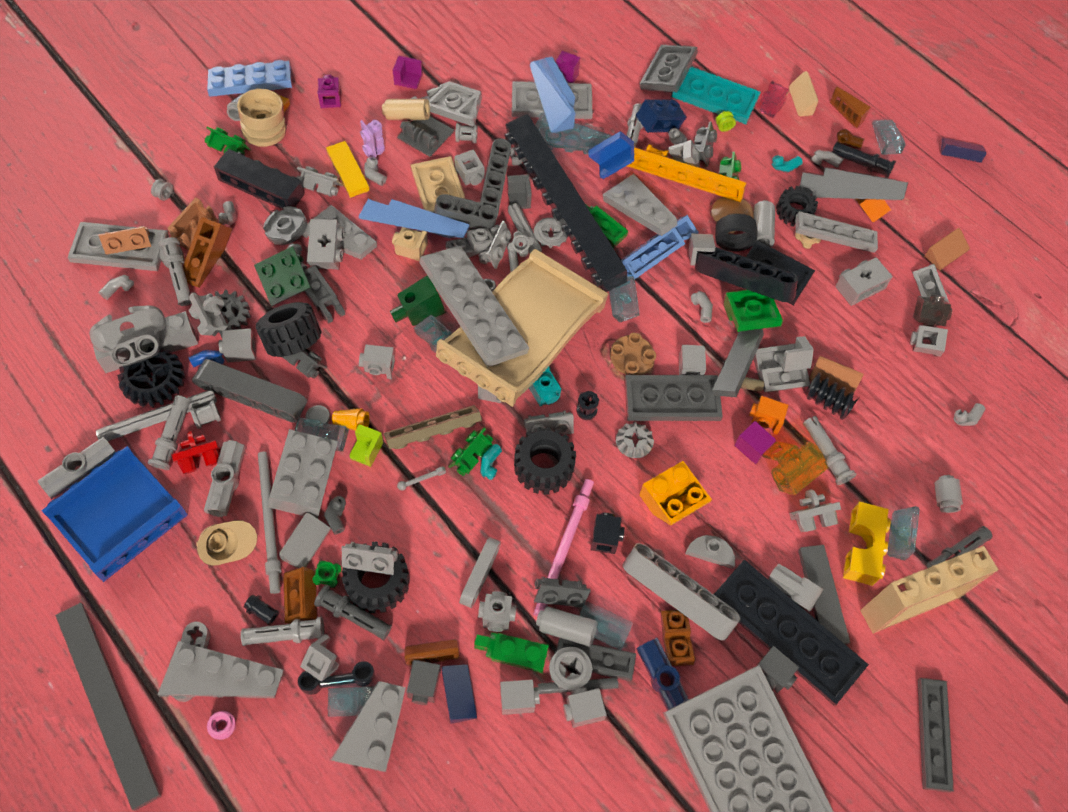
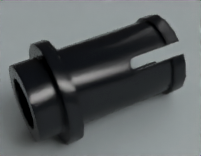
M251 595L244 604L246 613L254 614L268 625H271L278 617L279 611L262 601L260 595Z

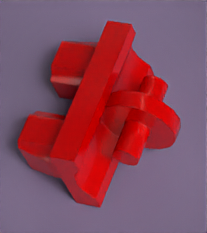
M193 431L187 432L188 440L180 442V446L182 449L190 446L191 448L172 454L173 461L179 465L183 474H189L197 471L194 458L203 456L206 467L216 465L219 459L218 451L221 448L216 440L198 446L199 443L206 442L205 435L195 437Z

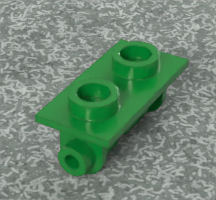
M208 126L206 127L211 132L210 135L205 137V143L208 147L222 152L224 146H226L223 153L230 149L245 155L244 149L251 151L245 145L246 141L241 137L234 135L232 138L228 136V132L219 127H216L215 130Z
M734 151L732 158L724 157L720 161L719 174L740 180L738 172H741V161L737 160Z
M485 427L479 431L473 430L465 439L467 442L466 446L463 449L459 447L450 457L453 461L448 466L449 468L456 465L458 467L457 472L462 476L471 472L479 462L473 456L474 452L482 458L492 446L493 438L488 434L483 435V432L486 430Z

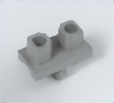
M191 293L189 299L192 306L189 312L192 317L201 321L197 327L199 333L211 336L215 330L225 331L228 326L220 311L224 306L223 299L212 294L200 296L196 293Z
M812 489L807 490L805 498L800 499L799 503L801 507L808 506V508L789 513L790 519L797 521L801 532L816 529L813 518L816 515L820 516L822 527L838 524L836 510L841 509L840 502L819 505V502L825 501V496L823 494L817 495Z

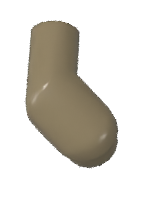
M745 377L741 388L761 392L764 389V381Z

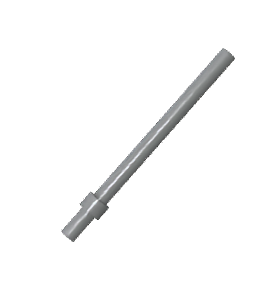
M259 452L258 464L267 553L265 572L269 576L270 593L276 594L281 592L279 579L281 562L277 558L273 509L268 508L271 493L268 453Z

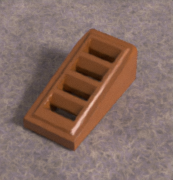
M838 86L835 88L829 102L855 128H858L865 121L871 108Z

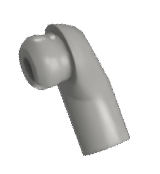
M823 150L815 151L814 156L811 158L812 162L820 165L824 160L836 168L843 161L836 154Z
M368 157L367 162L364 164L365 176L383 186L387 177L378 172V160L375 157Z
M698 291L691 295V302L694 305L699 304L701 306L700 320L704 323L711 322L713 304L704 292Z
M976 403L970 413L966 410L963 412L961 409L957 410L954 414V421L960 426L976 425L986 408L984 405Z

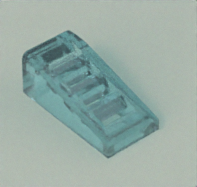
M873 121L872 125L881 154H901L906 143L894 121Z

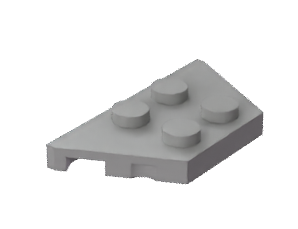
M450 81L426 91L427 96L420 98L428 99L431 113L470 126H474L482 101L481 91Z

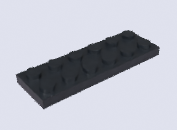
M745 559L714 593L716 597L739 614L740 621L738 623L769 650L774 646L799 667L796 673L834 706L838 704L869 665Z

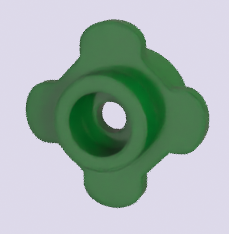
M320 561L317 564L316 575L313 576L312 580L315 585L324 584L334 588L338 584L337 577L341 573L342 568L337 563Z

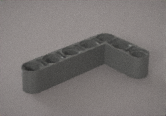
M498 138L492 144L480 202L442 194L436 199L433 213L469 224V230L488 228L490 231L495 226L511 151L509 141Z

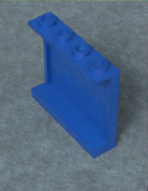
M128 446L114 453L111 459L103 465L94 468L87 477L80 482L74 483L67 492L59 498L50 501L47 507L41 510L90 566L89 568L103 582L188 516L179 502L167 492Z

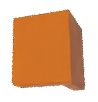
M855 199L872 222L877 221L891 210L885 200Z

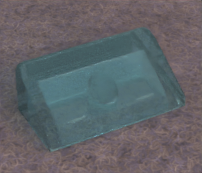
M633 276L627 277L628 282L609 291L612 315L618 322L640 316L635 278Z
M914 506L893 512L887 551L888 556L905 561L915 552L919 507Z
M586 601L579 616L598 622L594 638L622 650L633 623Z

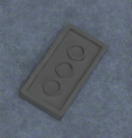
M626 375L627 421H721L723 417L721 397L714 396L712 390L718 375Z

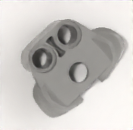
M150 305L129 307V312L133 314L113 321L111 314L105 316L90 329L89 335L94 348L99 352H108L113 361L122 366H130L154 357L160 351L159 332L166 325L165 316L159 308ZM124 322H131L135 330L133 334L126 336L121 333L120 326ZM152 340L155 345L153 351L149 353L143 352L141 348L143 341ZM123 348L129 349L131 353L129 360L121 362L118 359V352Z

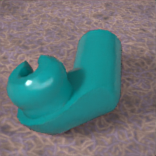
M776 155L772 159L773 168L784 172H790L803 164L800 156H796L789 161H784L783 156Z

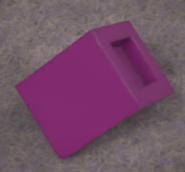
M398 56L393 68L394 85L417 89L423 76L422 61Z
M754 421L739 435L734 446L754 464H757L762 455L775 443L776 439Z

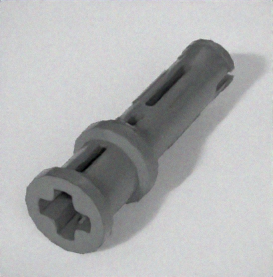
M325 585L316 597L315 606L326 608L333 612V616L336 618L344 617L383 641L386 639L392 625L350 603L351 599L348 596H341L330 590L331 587L329 585Z

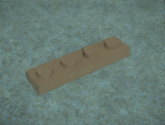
M473 405L385 432L384 437L389 449H401L406 447L408 443L414 441L424 442L429 440L430 436L437 434L446 435L459 427H472L476 422L482 421L480 411Z

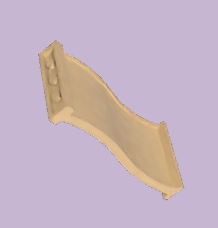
M534 249L530 253L529 258L515 268L492 292L529 346L528 353L487 368L460 326L445 340L440 339L437 341L436 357L441 362L456 369L462 376H466L477 383L482 389H486L494 394L500 401L506 402L513 407L516 400L543 374L578 330L595 313H600L604 309L608 293L537 249Z

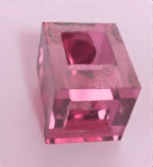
M771 81L768 91H765L760 99L762 103L760 112L774 118L785 104L789 89Z

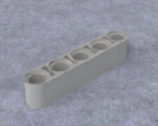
M641 543L635 544L624 561L623 568L628 574L715 638L726 640L740 621L739 614L732 607L646 545Z

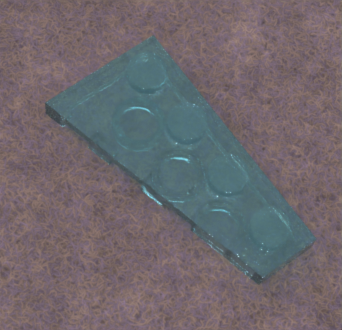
M543 112L535 124L551 150L553 147L565 149V152L573 153V151L578 150L588 155L591 148L612 136L574 123L573 129L552 133L546 115Z

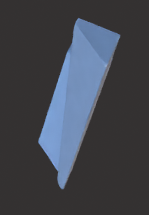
M553 57L532 61L530 68L550 131L555 133L573 129L576 114L574 111L575 96Z
M368 199L359 215V219L432 232L447 238H464L469 228V224L391 199L389 205Z
M688 215L677 219V226L663 236L656 234L621 260L627 269L628 280H635L685 244L684 240L691 237V233H699Z

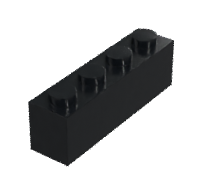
M228 149L214 165L219 181L281 209L287 206L296 207L304 196L302 183L298 178L288 176L276 168H270L258 160H252L240 152Z

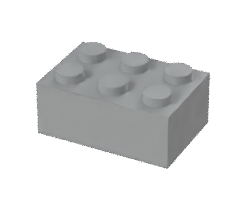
M289 429L270 493L268 508L302 516L308 512L318 519L338 441Z

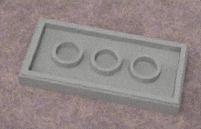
M512 81V117H521L528 114L530 117L546 118L535 82ZM568 83L575 96V119H592V84Z
M80 222L67 258L73 263L158 271L161 264L160 251L162 250L159 248L158 243L165 238H169V233L167 230L148 229L151 247L106 255L98 234L137 227Z

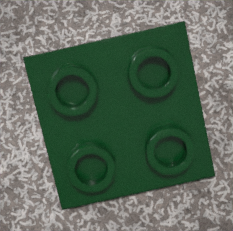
M294 246L254 265L271 306L311 288L301 265L304 259L301 254L296 253Z

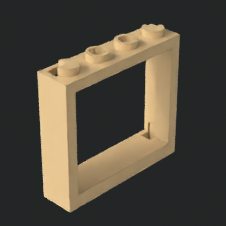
M982 546L890 583L860 611L871 632L874 634L961 598L998 571V568L986 548ZM904 584L907 590L900 592L898 585Z

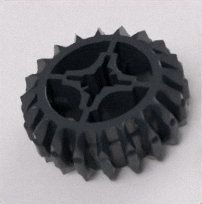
M149 347L147 351L143 350V352L149 353L153 351V348ZM161 347L158 354L154 357L130 366L119 367L121 374L117 375L120 382L118 383L119 388L123 391L125 398L130 399L135 405L139 403L143 408L147 404L154 408L157 402L164 406V400L166 399L172 401V394H179L178 387H184L183 379H185L184 366L178 356L172 354L169 349L164 351Z

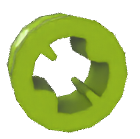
M726 111L716 117L715 121L720 131H729L736 125L732 112Z

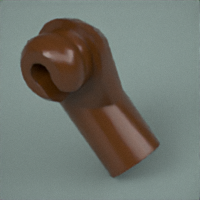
M842 129L837 133L839 143L857 148L862 147L864 138L854 136L847 129Z

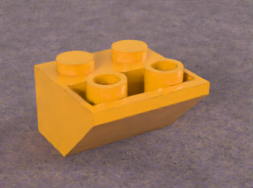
M684 461L645 482L639 494L651 513L670 526L712 501Z

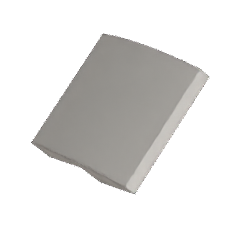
M795 344L757 349L753 359L759 380L764 381L763 390L765 393L810 386L807 369L784 372L777 361V355L785 354L786 350L795 349Z

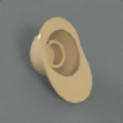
M242 520L211 525L201 533L199 540L196 542L199 558L211 566L243 559L254 550L257 543V534L250 523Z

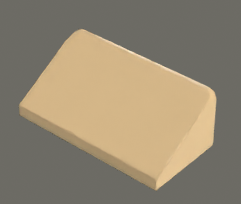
M804 71L791 83L789 91L798 115L810 116L814 114L818 98L808 72Z

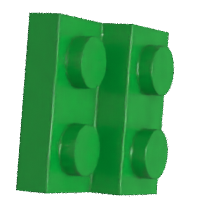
M749 290L727 292L723 305L729 321L734 322L737 332L779 327L782 325L783 319L774 299Z

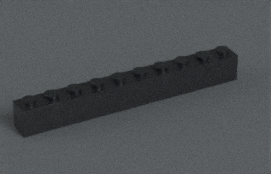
M526 114L506 123V140L514 146V153L517 159H522L526 174H531L533 177L532 182L536 190H541L545 205H550L552 208L553 218L556 222L560 221L562 224L561 229L566 238L570 237L574 252L581 255L583 267L592 273L591 278L594 285L600 286L602 290L608 292L628 282L627 269L530 116Z

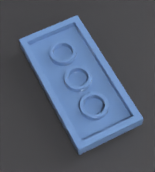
M276 60L272 63L256 62L253 65L236 64L232 67L223 68L217 66L208 69L207 91L209 97L246 93L254 89L276 90L292 88L289 61Z

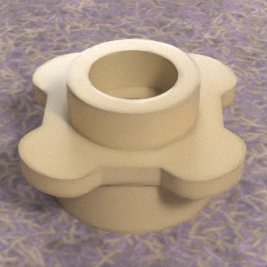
M795 234V238L800 240L803 247L807 249L821 241L818 238Z

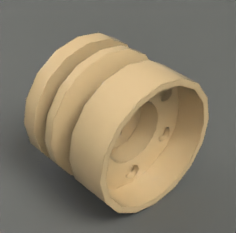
M254 89L242 94L238 99L237 109L244 139L253 145L265 147L280 142L286 134L283 103L280 96L268 89Z

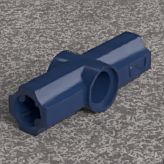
M658 638L637 647L636 650L651 678V685L659 693L666 709L669 710L689 700L680 683L679 673L672 667ZM661 673L670 677L671 684L669 687L664 686L660 682Z

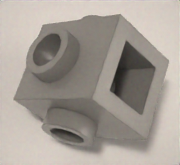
M500 591L486 594L485 602H480L478 617L483 618V628L495 632L509 631L510 621H515L516 605H512V596H507L506 593ZM493 608H494V609H502V610H501V611H494Z

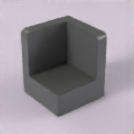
M529 175L508 176L507 191L509 205L517 203L521 209L531 208L532 194Z

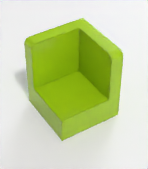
M359 424L355 431L357 442L349 456L351 460L371 467L383 445L382 433Z

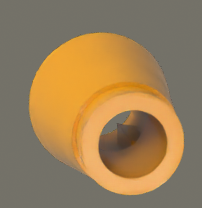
M362 408L334 411L332 415L333 425L356 431L359 424L368 427L370 422L369 412L364 411Z

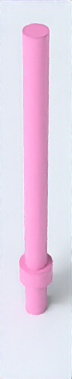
M585 479L580 494L575 497L572 515L547 578L558 579L582 513L587 510L590 502L588 498L594 482L589 479ZM537 603L533 615L538 617L540 610L544 611L548 604Z

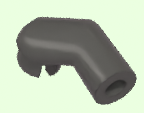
M341 496L334 497L329 502L325 511V518L334 535L340 534L345 530L340 517L345 509L346 500Z

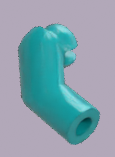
M493 444L482 456L480 473L489 480H493L498 472L495 467H492L493 462L502 452L501 447L497 444Z

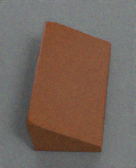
M301 567L283 573L285 623L291 624L295 619H300V621L316 620L317 606L314 603L317 592L316 585L312 580L316 572L312 569Z
M456 639L405 647V661L408 666H412L414 660L434 663L459 658Z

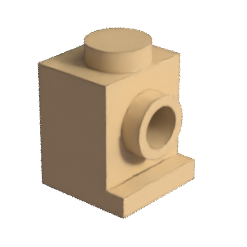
M402 227L400 233L395 232L392 244L395 246V253L420 261L428 245L427 231H422L421 233Z

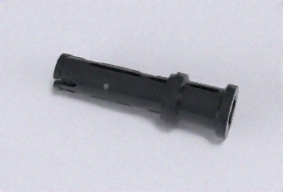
M836 141L832 153L868 167L867 170L869 172H878L885 175V178H889L896 163L894 160L891 162L881 158L879 154L870 155Z

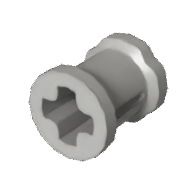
M456 124V142L463 140L477 143V124L474 126Z
M211 401L209 405L198 409L193 407L190 409L197 429L201 428L203 424L215 420L217 422L221 421L214 401Z

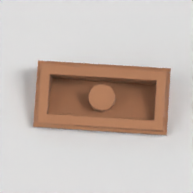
M957 228L931 246L924 257L940 271L969 251L970 247L960 228Z
M819 356L809 380L812 382L818 372H820L821 381L829 377V386L837 382L836 390L844 386L846 388L845 395H848L850 392L855 393L864 374Z

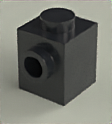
M612 513L596 514L591 543L592 551L616 553L618 541L623 542L625 527L620 526L621 517H616Z

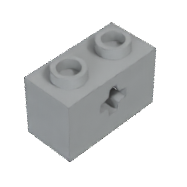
M310 219L307 262L311 267L315 265L317 269H339V262L343 261V250L340 248L341 241H344L345 231L338 220Z
M876 257L870 261L864 260L852 270L846 269L839 275L840 279L835 287L852 306L886 289L893 276Z

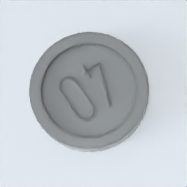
M316 405L307 411L306 421L312 428H322L329 423L330 413L326 407Z

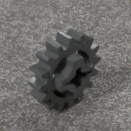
M224 290L221 295L218 291H215V296L221 297L224 301V306L220 311L228 326L225 331L241 329V325H248L246 318H250L251 315L249 305L245 302L244 296L238 297L236 291L232 292L231 295L227 290ZM215 330L212 336H215L217 333H220L222 337L221 330Z

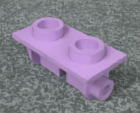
M361 120L360 135L364 143L362 149L367 157L370 156L377 159V155H381L385 150L382 124L378 120H373L366 125Z

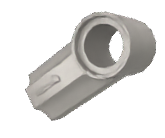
M780 564L774 568L768 579L781 591L789 595L794 602L811 611L824 590L805 577H799Z

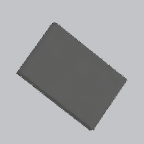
M661 45L639 83L640 89L678 92L698 54L697 47Z

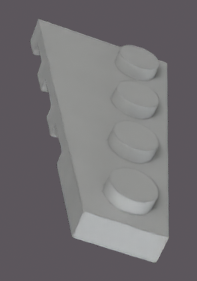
M178 641L158 696L275 698L284 670Z

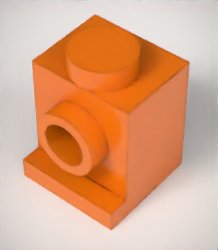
M761 396L758 403H753L749 413V416L753 417L751 422L756 421L763 428L774 429L773 434L777 435L783 426L789 405Z

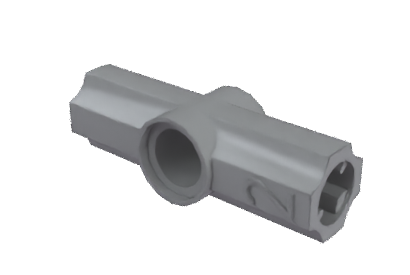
M102 437L80 453L68 454L63 459L62 465L39 479L38 483L47 495L53 499L74 483L83 480L94 468L103 465L111 459L116 452L108 441Z
M231 440L223 442L218 463L211 472L212 483L204 507L205 513L216 517L227 516L233 492L239 485L238 474L246 449L244 444ZM224 476H230L226 481H221Z

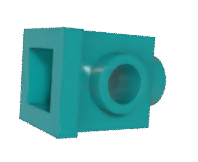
M549 366L529 387L540 407L545 404L555 403L561 396V387L551 373Z

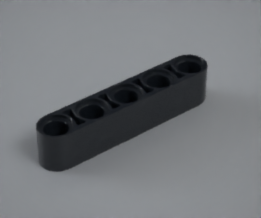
M715 247L714 252L697 251L695 270L701 274L781 302H791L795 299L798 276L794 273Z

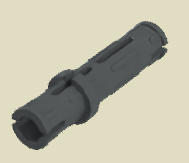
M985 526L979 527L951 548L943 549L941 555L927 563V568L945 562L953 554H955L954 557L977 549L992 539L991 531ZM971 541H974V543L969 545L967 548H964V546L969 544Z

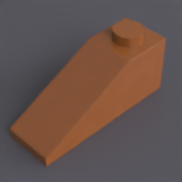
M204 217L200 218L183 265L188 284L198 288L201 287L224 252L232 228Z

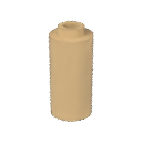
M387 99L382 105V113L386 116L387 120H428L430 117V104L428 99Z

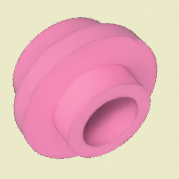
M227 711L214 713L207 723L208 733L218 740L231 736L236 727L234 716ZM226 721V728L221 731L218 730V724Z

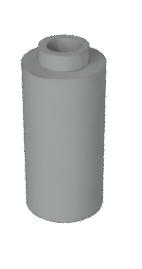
M763 200L754 206L753 219L757 223V240L772 247L775 243V205L772 202Z
M548 606L544 611L540 610L536 625L540 626L539 630L542 633L589 647L593 643L598 624L596 620Z

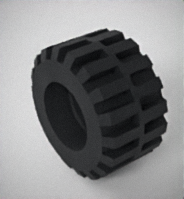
M304 302L289 303L272 309L259 319L255 327L267 354L273 357L290 356L302 352L315 344L322 334L311 305Z
M541 427L535 428L534 433L531 430L528 431L526 438L522 436L519 439V444L515 448L514 471L515 475H518L520 484L525 482L524 488L527 490L533 488V493L539 494V491H544L545 495L549 494L550 490H553L554 493L558 492L560 486L565 488L568 481H571L575 468L576 451H574L573 442L568 443L569 437L566 434L561 436L560 430L556 429L553 432L551 427H546V430L541 431ZM546 453L555 457L558 464L552 468H540L531 459L535 455Z
M372 542V546H370V550H374L375 546L389 548V544L384 542L382 546H379L378 542ZM392 547L394 551H398L397 548ZM398 553L397 561H394V575H391L389 581L379 588H368L361 583L367 571L343 567L342 573L344 577H342V581L348 597H350L354 605L357 604L364 611L367 608L369 613H375L376 609H380V612L384 613L386 612L385 608L388 606L394 609L396 602L399 601L401 603L404 600L403 594L408 592L410 577L407 563H405L402 553Z

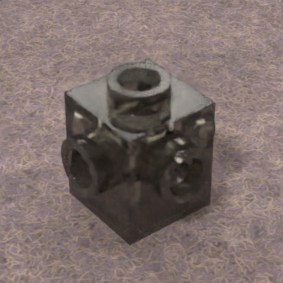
M931 295L930 298L918 296L913 318L923 323V326L937 328V325L946 326L947 320H950L952 315L951 304L944 300L945 297L939 295Z

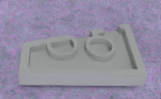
M378 681L330 760L386 772L406 687Z

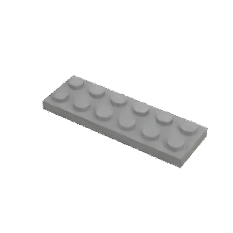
M461 246L421 256L420 265L487 368L528 353L529 346Z

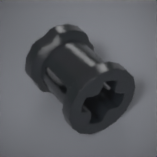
M586 391L580 394L576 411L581 419L591 420L597 415L599 398L596 393Z

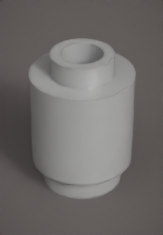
M952 475L939 477V480L935 481L934 485L937 506L940 507V511L944 513L960 511L963 504L960 480Z

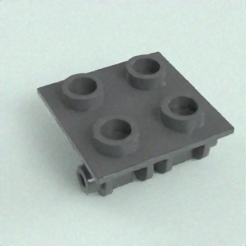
M430 116L428 120L403 121L400 125L402 132L397 136V139L431 157L455 130Z

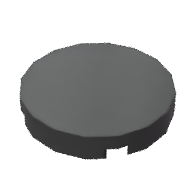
M287 206L283 207L284 210H276L267 217L264 223V230L270 242L276 245H286L298 240L304 234L307 228V219L300 209Z

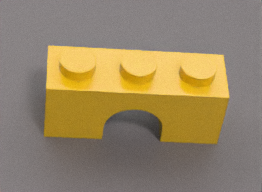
M858 502L853 508L849 533L861 536L866 542L867 549L853 547L846 554L843 572L844 579L873 586L879 579L883 578L886 569L885 564H882L883 556H885L888 549V541H885V537L891 525V519L888 518L889 509L863 502Z

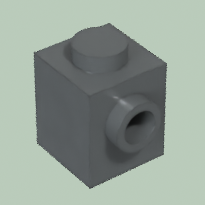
M774 646L757 665H760L772 691L774 690L777 693L784 687L788 690L797 680L794 674L799 667Z

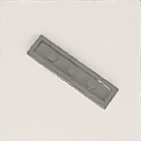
M800 211L796 214V233L873 253L878 249L877 231Z

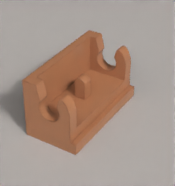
M195 197L172 222L168 230L171 237L178 238L180 246L189 250L201 217L217 223L219 221L215 217L213 209L210 206L205 209L201 200Z

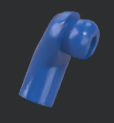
M203 350L188 357L193 368L201 365L205 359L220 364L225 362L222 357L223 354L217 350Z

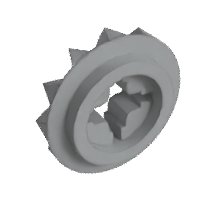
M544 218L535 225L534 235L537 241L541 243V246L547 245L551 249L553 246L560 247L561 243H566L567 238L562 232L560 221L556 222L554 218ZM550 228H552V231H553V237H552V238L549 237V234H548L549 231H550Z
M637 422L633 424L626 423L618 430L616 445L625 456L642 458L649 454L653 448L652 431H649L646 425L642 426L637 424ZM634 433H636L638 439H641L636 444V447H634L633 440L629 439L632 438Z
M575 647L560 649L553 655L550 661L551 679L559 688L569 691L582 688L590 680L592 674L590 658L584 651ZM577 660L575 670L578 674L571 673L570 676L565 678L566 668L563 665L569 666Z

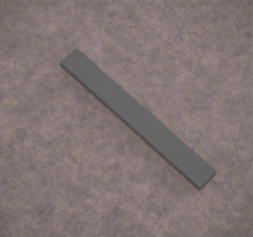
M79 603L55 616L130 807L133 811H136L162 795L85 606Z

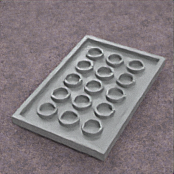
M760 665L663 712L710 812H833Z

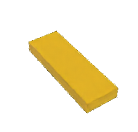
M346 141L326 147L327 154L349 197L351 198L370 191L369 185Z

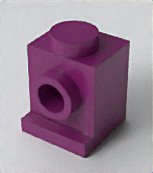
M562 51L556 60V64L566 82L574 83L579 75L580 57Z
M325 75L323 78H318L320 108L341 107L338 77ZM324 96H335V98L324 99Z

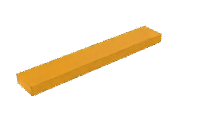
M634 148V162L627 165L628 167L741 202L744 197L746 182L641 149Z

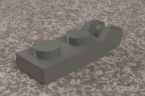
M314 265L304 270L311 288L304 292L316 309L321 312L327 323L333 321L331 313L326 308L331 304L340 317L345 315L337 295Z

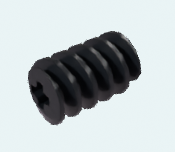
M818 372L807 389V399L811 400L816 396V405L824 401L823 409L827 410L833 406L832 414L835 415L841 411L840 419H845L859 397L853 400L854 392L845 395L846 388L844 386L836 390L837 382L829 386V377L821 381V373Z

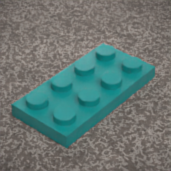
M690 67L678 92L672 93V98L716 114L730 111L736 121L747 124L761 92Z

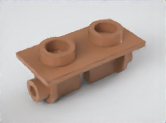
M145 226L98 234L106 255L151 247L148 237L150 236L149 230Z

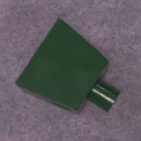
M428 275L398 293L397 296L401 305L390 310L395 323L408 317L412 326L446 313L440 296Z

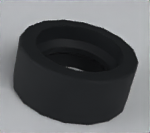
M737 213L722 217L716 223L715 240L722 249L727 251H743L751 248L757 241V223L751 216ZM731 231H744V232H745V233L737 234V235L728 234V233L731 232Z

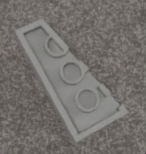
M634 174L602 194L604 202L660 236H663L677 226V218Z

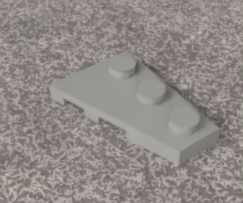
M332 205L314 218L338 220L345 231L344 241H341L340 248L343 250V253L363 259L377 247V243L373 238ZM310 222L307 223V228L302 235L303 237L308 238Z

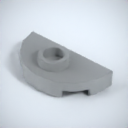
M705 535L696 538L690 543L685 553L686 555L731 569L735 567V555L732 548L725 540L717 536Z

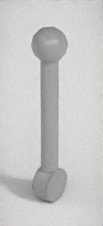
M439 467L436 471L406 482L400 481L397 484V488L403 491L412 484L436 475L441 476L446 473L445 467Z

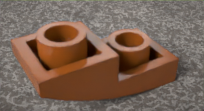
M678 610L661 611L665 654L672 667L694 665L695 657L690 639L691 628L688 617Z

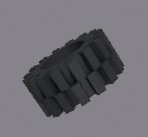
M793 186L789 187L788 190L785 189L776 206L777 215L780 214L779 219H785V224L791 222L790 226L794 227L796 214L799 211L814 215L818 201H816V195L812 196L813 192L811 190L806 192L807 188L805 187L800 190V186H796L795 189ZM790 203L799 204L804 209H795L790 205Z

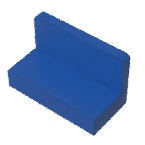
M621 131L589 150L588 157L600 165V178L605 179L634 162V141Z

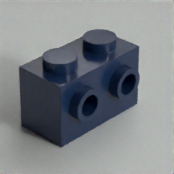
M645 99L635 115L647 133L669 132L673 128L679 130L687 118L680 108V104L672 99Z

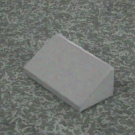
M934 264L913 272L926 309L950 306Z
M307 512L280 551L281 559L296 568L307 567L331 528Z

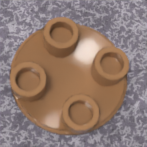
M721 197L713 204L711 216L716 223L722 217L730 214H745L752 218L754 215L751 205L744 199L738 202Z
M631 333L630 335L618 338L613 343L610 350V359L614 367L625 375H644L653 367L656 353L651 344L642 338L640 334Z

